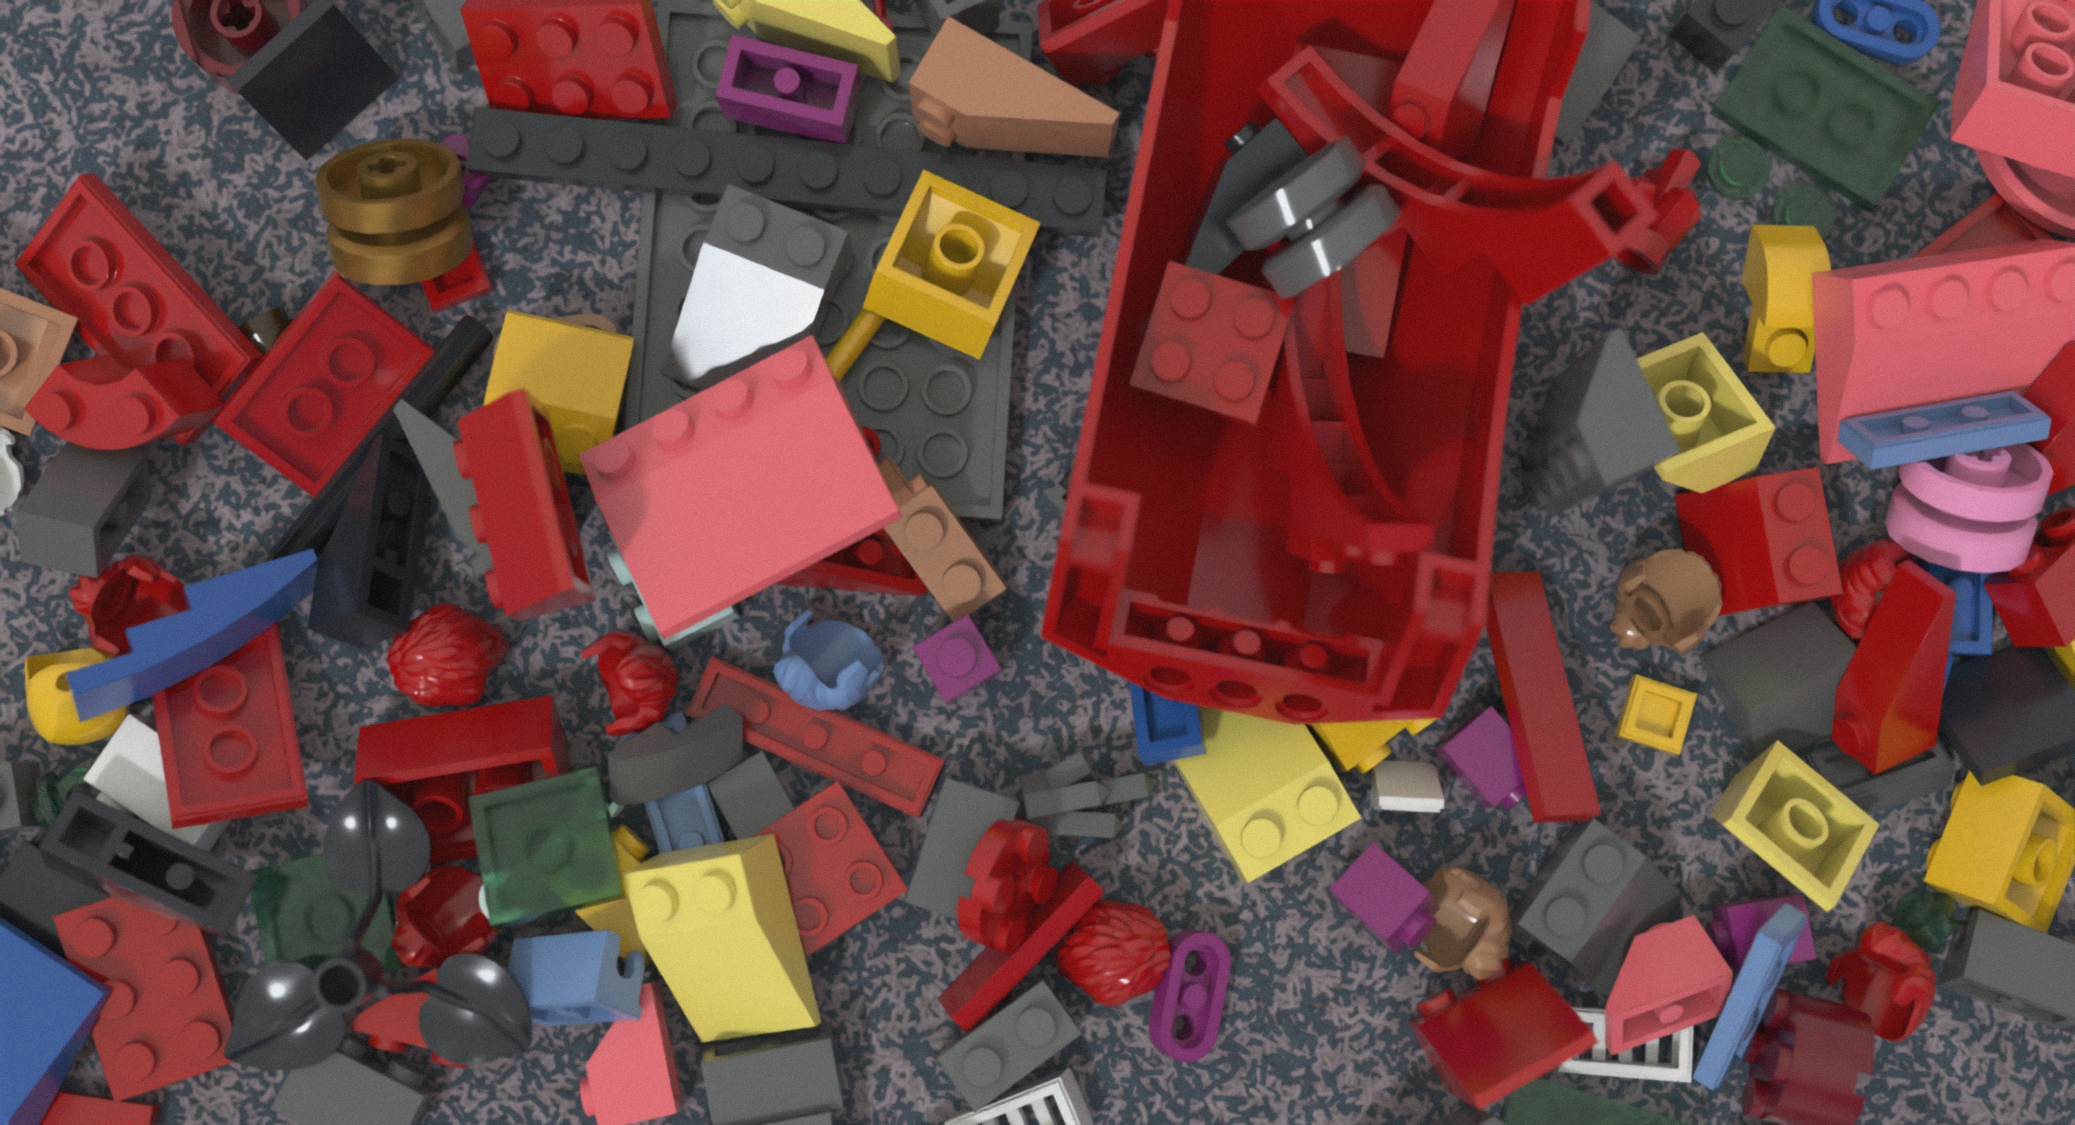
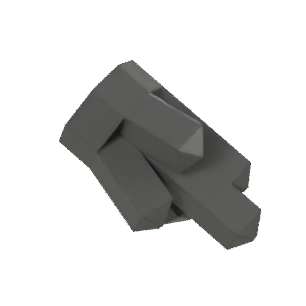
M1081 751L1046 771L1020 776L1028 822L1045 828L1048 837L1075 836L1113 839L1122 829V824L1116 814L1078 811L1148 798L1154 787V782L1145 773L1072 785L1092 773L1094 759L1092 756Z

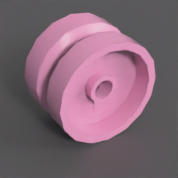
M2026 443L1901 464L1898 470L1901 483H1898L1892 493L1884 523L1889 536L1904 550L1927 562L1954 570L1978 573L2009 571L2024 564L2027 559L2038 526L2035 514L2039 513L2043 507L2054 472L2048 459Z

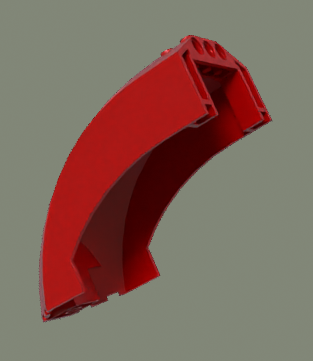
M1169 0L1040 637L1162 698L1293 725L1436 719L1443 717L1486 623L1502 446L1523 301L1488 257L1483 253L1444 278L1411 235L1407 233L1384 359L1346 353L1350 384L1360 425L1376 466L1391 492L1412 514L1434 525L1433 553L1422 551L1420 553H1406V564L1385 565L1368 562H1349L1348 573H1322L1309 570V560L1286 553L1291 485L1289 483L1290 473L1267 467L1271 389L1267 391L1257 426L1254 428L1135 392L1129 388L1168 262H1177L1215 165L1229 152L1223 145V142L1250 118H1253L1258 125L1264 120L1277 118L1286 128L1256 88L1306 47L1311 45L1348 87L1381 116L1386 118L1395 79L1435 0ZM1591 0L1514 1L1474 153L1454 158L1455 160L1504 176L1546 179L1562 99L1589 32ZM1245 250L1218 275L1255 286L1257 250Z

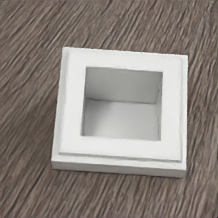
M1382 760L1372 768L1370 806L1374 807L1373 810L1440 812V809H1444V796L1436 767L1431 763Z

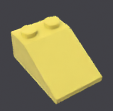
M712 0L718 11L736 29H740L746 24L761 39L791 49L858 64L859 72L891 83L901 75L896 36L860 0Z
M1200 706L1207 754L1172 760L1241 882L1250 883L1361 819L1331 764L1305 724L1293 725Z
M774 834L660 853L623 874L639 938L701 1042L815 1027L821 1023Z

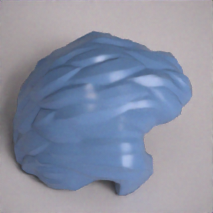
M808 609L793 620L785 629V640L782 645L783 656L774 666V675L777 682L780 683L782 690L788 693L791 699L799 705L817 711L845 710L861 701L877 683L885 670V658L881 648L875 646L873 638L868 637L866 632L850 625L848 622L821 618L810 625H806L814 615Z

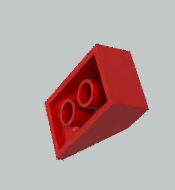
M1508 957L1502 962L1501 969L1494 971L1486 979H1476V984L1456 995L1452 988L1448 987L1428 996L1417 1004L1421 1014L1407 1021L1444 1089L1478 1110L1599 1043L1590 1027L1531 962L1517 960L1511 963Z

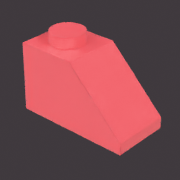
M1695 915L1672 923H1659L1648 929L1645 933L1634 937L1605 1006V1047L1611 1056L1721 1015L1732 991L1733 972Z
M659 979L645 982L641 986L638 1005L642 1006L640 1020L613 1022L586 1064L588 1076L580 1078V1095L584 1112L587 1117L596 1115L597 1125H626L676 1114L684 1108Z

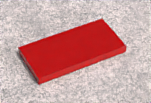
M95 173L79 175L14 264L56 310L79 318L74 330L98 356L109 355L126 369L133 371L135 368L185 358L216 394L226 402L264 356ZM210 419L194 430L173 437L181 446L194 443L212 421Z

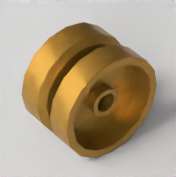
M385 139L361 144L334 155L320 166L315 182L321 210L326 220L329 221L326 236L330 256L336 271L355 282L377 286L406 285L433 279L455 269L470 255L473 236L469 213L462 203L465 187L461 163L453 150L437 142L419 139Z

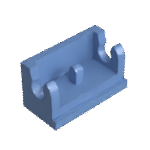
M610 930L514 939L508 971L517 980L526 996L533 1022L547 1027L640 1020L642 1006H639L638 1002L644 975L643 954L641 951L628 952L625 959V972L621 977L616 966L618 956L620 955L619 934Z

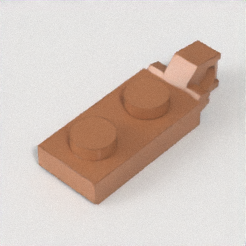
M890 454L877 462L903 517L884 527V529L952 622L966 614H972L1007 589V583L934 482L929 484L921 473L908 480Z

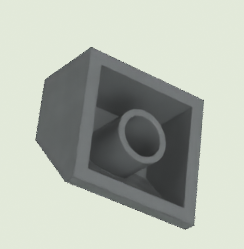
M1592 818L1589 821L1574 822L1511 909L1509 916L1513 929L1609 999L1634 937L1645 933L1648 929L1659 923H1664L1683 897V894L1645 855L1595 818Z

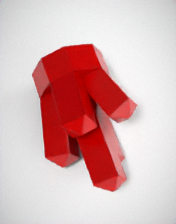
M1690 148L1671 149L1661 168H1650L1646 170L1644 175L1630 178L1659 216L1620 252L1613 256L1614 260L1642 274L1658 275L1670 252L1703 216L1694 191L1688 188L1701 165L1700 160Z

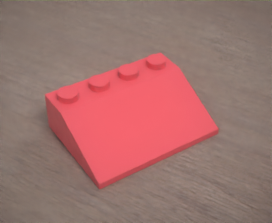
M1977 0L1952 97L1950 140L1965 144L1975 150L1987 151L2020 161L2037 169L2049 170L2075 178V0Z
M2039 239L1812 272L1820 463L1832 464L1858 459L1838 442L1840 421L1848 418L2012 390L2023 396L2063 348L2075 341V243Z
M813 335L579 454L599 509L651 617L664 639L701 622L903 518L841 383Z

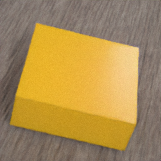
M1632 675L1614 736L1672 755H1680L1697 693L1640 675Z

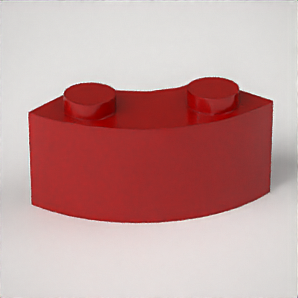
M103 355L57 365L24 407V410L48 431L73 444L91 449L120 450L194 430L213 418L225 402L185 358L139 367L132 371L124 368L109 355Z

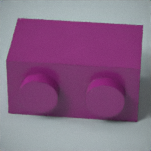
M732 34L716 98L723 116L726 118L825 142L848 144L862 83L858 64Z

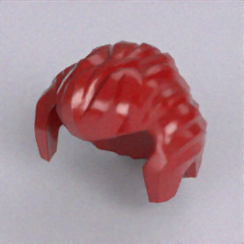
M1880 539L1873 544H1865L1864 547L1851 552L1846 559L1838 563L1843 594L1830 597L1831 606L1835 609L1836 619L1840 627L1853 639L1861 641L1898 564L1907 560L1915 563L1913 559L1914 554L1904 550L1893 539Z
M126 555L122 560L115 561L111 565L107 564L98 579L78 575L79 579L75 582L74 587L69 588L68 592L74 601L73 607L76 612L85 616V622L89 625L88 631L92 649L102 655L114 658L130 653L125 629L187 611L183 583L166 571L155 560L144 555Z
M441 603L430 607L418 617L410 620L408 633L393 638V645L387 651V663L389 664V672L394 677V685L398 687L402 694L408 695L415 703L429 707L445 705L468 706L482 699L487 683L486 678L491 675V669L502 663L505 658L504 654L510 648V642L505 640V636L502 634L503 629L499 623L490 625L480 617L473 616L471 613L463 610L457 604Z
M615 630L598 637L581 651L582 659L599 654L597 660L598 669L604 682L603 686L609 692V701L612 703L611 709L616 718V721L605 727L607 734L614 737L639 734L658 721L662 722L665 719V711L669 709L670 701L676 695L679 679L677 678L678 668L674 666L672 657L666 653L661 645L647 643L635 631Z
M438 866L430 872H426L416 884L399 892V896L395 900V919L397 922L394 925L393 939L390 943L392 948L397 950L396 955L401 958L400 962L407 964V966L413 965L415 967L427 968L433 965L441 967L447 958L456 953L473 952L484 954L490 943L498 935L501 924L489 920L480 908L479 892L484 883L480 875L475 874L471 870H464L461 866Z
M1099 899L1075 923L1072 932L1062 937L1059 946L1053 952L1056 966L1059 967L1057 972L1060 978H1067L1076 987L1082 988L1083 992L1090 995L1094 1002L1104 1006H1120L1134 997L1152 991L1164 978V971L1169 968V961L1172 955L1169 951L1170 944L1166 939L1167 930L1164 928L1162 921L1157 919L1150 909L1137 903H1119L1107 899Z
M1875 922L1868 926L1867 929H1864L1859 938V947L1836 953L1830 962L1825 978L1827 984L1834 986L1841 977L1843 980V1003L1867 1013L1872 1021L1874 1036H1879L1881 1039L1889 1040L1893 1043L1896 1041L1902 1042L1905 1038L1909 1037L1924 1022L1930 1007L1935 1002L1936 974L1930 967L1929 956L1903 930L1890 926L1886 922Z

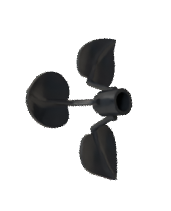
M364 780L347 793L336 808L324 838L323 863L327 876L333 886L346 894H358L370 889L369 900L351 934L342 942L343 951L321 964L316 971L304 963L286 960L269 963L256 971L244 985L238 998L233 1026L223 1052V1056L226 1059L246 1066L269 1070H290L313 1066L332 1055L342 1044L348 1026L344 1013L355 1009L372 996L385 999L390 995L412 993L431 995L420 1008L418 1024L427 1046L444 1060L463 1065L483 1064L505 1056L524 1053L530 1047L532 1042V1018L526 996L514 976L495 959L473 952L456 953L443 962L438 973L437 984L429 980L388 983L383 980V967L377 956L371 951L361 948V940L382 902L383 889L390 892H402L409 886L416 884L428 869L432 856L431 837L425 822L411 806L379 782Z

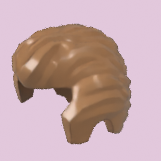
M1666 549L1633 561L1621 570L1616 580L1617 601L1614 608V621L1609 624V628L1612 633H1615L1616 638L1619 640L1618 645L1621 648L1633 647L1634 650H1644L1650 645L1655 647L1662 645L1684 655L1693 650L1705 638L1703 633L1717 620L1723 603L1720 593L1722 585L1719 581V575L1712 571L1710 563L1705 561L1704 556L1698 555L1694 551L1685 552L1682 549Z
M1459 866L1437 869L1433 877L1428 878L1425 885H1423L1432 893L1440 907L1434 915L1437 921L1432 931L1422 941L1426 945L1428 952L1416 947L1414 956L1437 973L1456 971L1462 968L1467 974L1472 975L1477 980L1486 979L1494 971L1501 969L1502 962L1509 954L1512 921L1507 908L1508 902L1496 887L1468 869Z

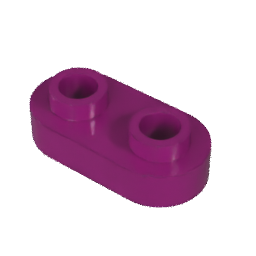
M1188 929L1177 933L1169 940V951L1172 956L1169 961V968L1164 971V978L1156 986L1149 1020V1035L1154 1047L1161 1054L1182 1062L1199 1060L1208 1054L1214 1046L1219 1031L1231 968L1229 950L1218 936L1200 930ZM1194 951L1196 963L1193 969L1187 972L1185 969V959L1190 952ZM1181 1015L1184 1022L1183 1028L1178 1035L1174 1036L1172 1025L1174 1020Z

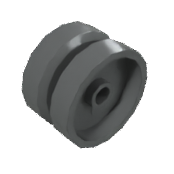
M1343 135L1294 166L1249 200L1226 222L1246 250H1261L1282 237L1288 236L1265 259L1261 270L1282 299L1299 293L1346 265L1384 233L1402 213L1383 185H1366L1340 200L1339 196L1358 181L1367 164L1348 135Z

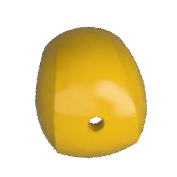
M83 648L60 653L34 655L25 659L26 706L32 724L42 738L54 744L83 745L105 739L116 733L129 713L130 704L80 722L66 677L67 672L110 660L114 657L102 655L92 648Z

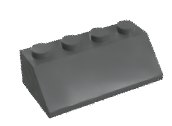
M1622 328L1616 329L1604 336L1555 377L1550 385L1523 459L1527 472L1522 474V483L1530 501L1537 509L1544 506L1549 518L1610 492L1681 452Z

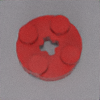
M1013 817L1014 822L1003 818L994 822L977 843L964 873L976 878L971 892V899L959 895L957 907L959 928L967 940L1009 954L1015 952L1021 945L1026 926L1037 905H1044L1051 899L1058 879L1057 869L1048 865L1049 843L1047 830L1039 825Z

